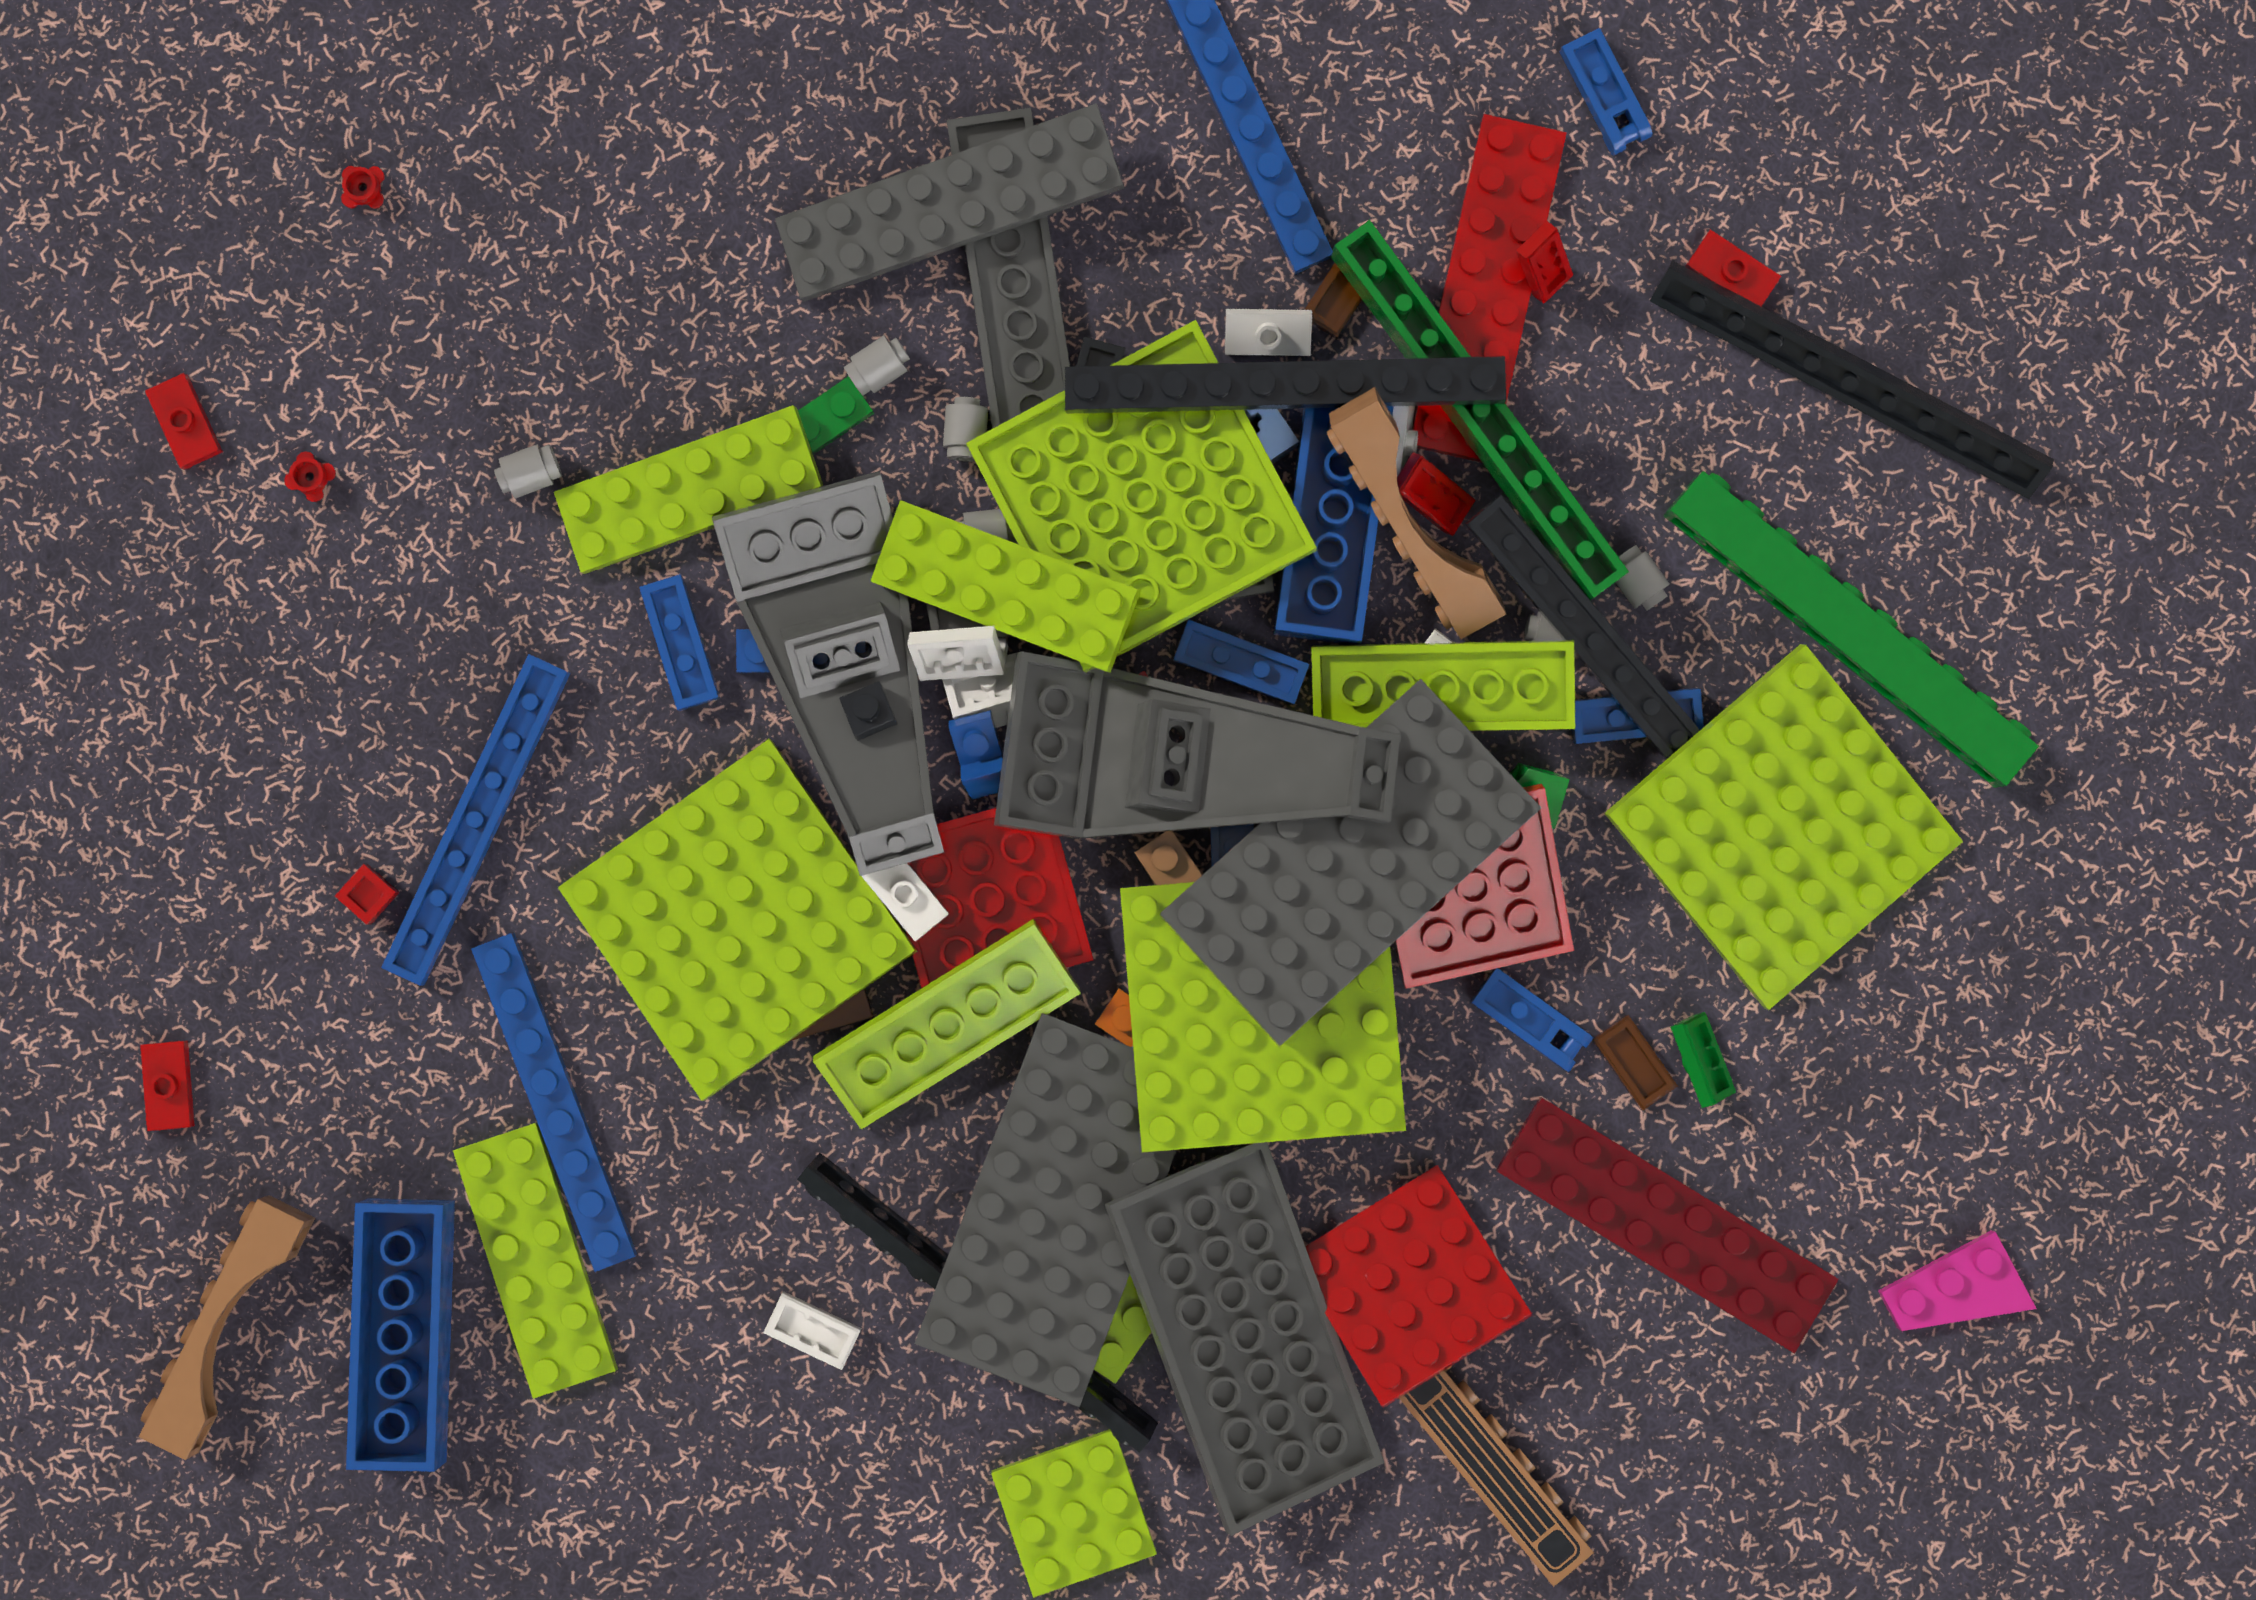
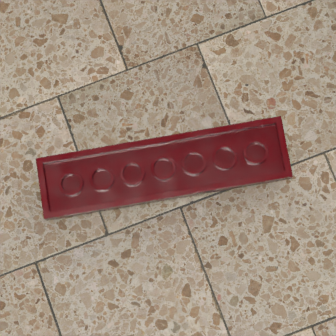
M1542 1097L1538 1099L1496 1169L1503 1176L1794 1354L1839 1280Z

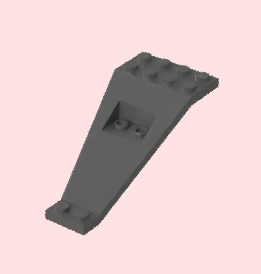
M873 472L713 516L712 521L736 602L846 830L859 875H867L943 853L944 849L933 812L917 669L908 648L909 634L912 632L908 596L870 582L893 521L880 472ZM861 641H866L870 644V648L864 653L855 651L856 644ZM818 653H825L828 655V660L824 664L818 665L812 661L813 657ZM880 681L898 724L857 741L839 698Z
M1021 651L1016 654L994 826L1083 839L1342 816L1378 823L1391 822L1400 734L1350 725L1113 668L1111 673L1098 668L1085 673L1080 662ZM1171 727L1177 729L1180 734V739L1177 743L1173 742L1169 737ZM1166 771H1170L1174 775L1175 780L1172 786L1167 785L1164 781V773Z

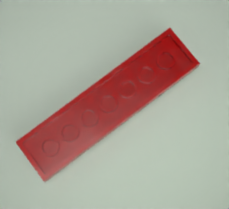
M1483 114L1438 313L1471 357L1505 356L1506 404L1532 291L1516 250L1548 219L1567 132ZM1440 405L1417 406L1412 427L1413 431H1418L1417 448L1481 462Z

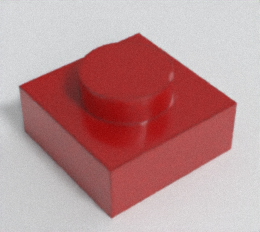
M363 864L335 897L366 925H371L400 892L370 865Z

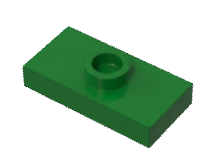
M1705 1012L1698 1013L1671 1026L1670 1028L1682 1056L1683 1067L1689 1074L1701 1108L1715 1105L1736 1093L1707 1014Z

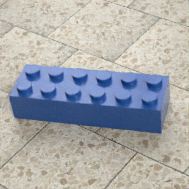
M1387 406L1391 415H1393L1394 406ZM1304 408L1291 500L1318 551L1282 569L1273 635L1344 645H1359L1363 638L1378 518L1371 507V502L1375 501V498L1368 487L1360 490L1349 471V467L1354 465L1346 451L1338 454L1327 435V431L1332 429L1329 413L1338 408Z
M368 1198L355 1203L346 1470L435 1472L447 1462L455 1200Z

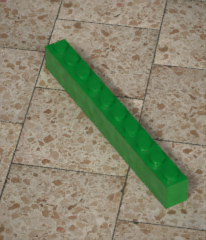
M1370 220L1334 245L1331 258L1406 359L1471 357ZM1506 404L1440 405L1543 546L1589 600L1629 573L1628 569Z
M1702 471L1690 482L1663 515L1668 521L1992 787H2004L2009 784L2039 747L2030 739L2032 733L2027 727L2014 719L2008 721L1996 711L1998 705L1994 700L1979 691L1975 694L1963 684L1965 678L1960 672L1947 664L1941 666L1929 656L1931 650L1927 645L1915 637L1908 639L1896 629L1898 623L1894 618L1880 609L1876 611L1871 609L1862 601L1865 597L1855 586L1848 582L1841 584L1829 574L1831 568L1822 559L1812 554L1808 557L1796 547L1798 544L1797 540L1789 532L1780 527H1777L1775 530L1762 519L1764 513L1755 504L1748 500L1741 502L1729 492L1731 486L1722 477L1715 473L1708 475Z

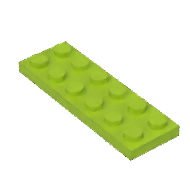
M792 405L554 492L580 572L586 574L713 529V516L823 486L798 409Z
M901 500L870 581L985 626H994L998 631L1111 673L1141 590Z
M1574 640L1313 645L1311 647L1313 716L1366 728L1416 682L1422 679L1469 731L1575 729Z
M1034 919L815 1054L813 1056V1063L862 1130L1040 1019L1042 1013L1047 1015L1081 994L1080 988Z
M536 1122L453 1150L532 1398L535 1399L618 1370L538 1123Z

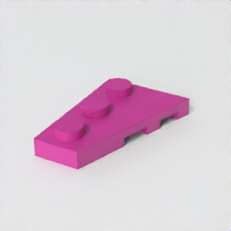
M1992 1230L1878 1290L1893 1321L1901 1331L2037 1309L1997 1233Z

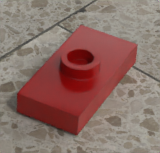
M1548 221L1542 224L1516 250L1527 282L1532 288V295L1543 304L1573 276L1558 229Z
M1711 229L1685 266L1761 307L1781 278V275Z
M182 373L145 390L179 468L183 470L188 469L223 452L187 374Z
M1412 452L1397 476V484L1403 500L1438 529L1451 536H1454L1476 501L1420 454Z
M188 1040L140 1045L147 1131L194 1127Z

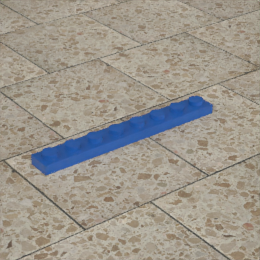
M1166 0L1294 275L1330 259L1333 252L1215 0Z
M528 654L384 960L382 969L419 986L425 985L571 673Z
M515 933L507 934L472 948V953L594 1272L637 1256L633 1241Z

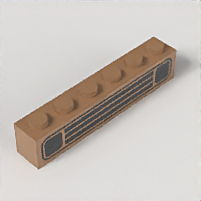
M1450 1366L1400 1397L1399 1399L1553 1587L1594 1554L1586 1543L1592 1537L1575 1515L1570 1520L1565 1518L1558 1509L1564 1503L1548 1482H1545L1540 1487L1530 1473L1536 1468L1520 1448L1516 1449L1513 1453L1502 1441L1508 1433L1492 1414L1484 1419L1474 1405L1480 1399L1467 1383L1462 1380L1456 1385L1446 1373L1453 1366Z

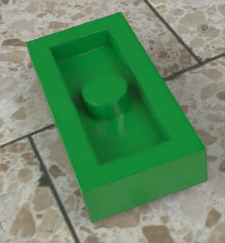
M849 376L798 410L813 455L874 414Z

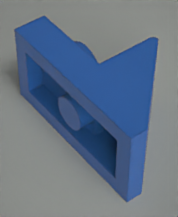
M991 710L950 720L949 731L961 767V781L971 799H976L998 793L1003 750Z

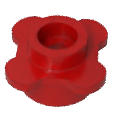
M354 166L346 167L342 172V188L344 191L341 196L342 203L350 209L355 208L357 205H369L372 209L381 207L384 203V196L381 194V182L385 179L384 172L377 166H372L369 169ZM366 184L367 188L364 191H360L359 186Z
M305 451L298 454L296 461L290 467L289 473L285 476L284 482L288 489L299 490L306 495L307 500L318 502L324 497L323 490L328 481L336 477V470L333 465L329 463L322 464L315 460L311 452ZM309 473L314 475L311 481L307 480V474Z

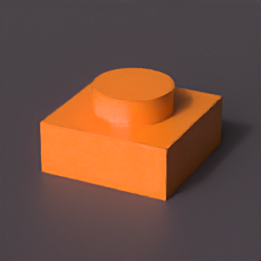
M1119 988L1095 1025L1123 1044L1132 1047L1129 995Z

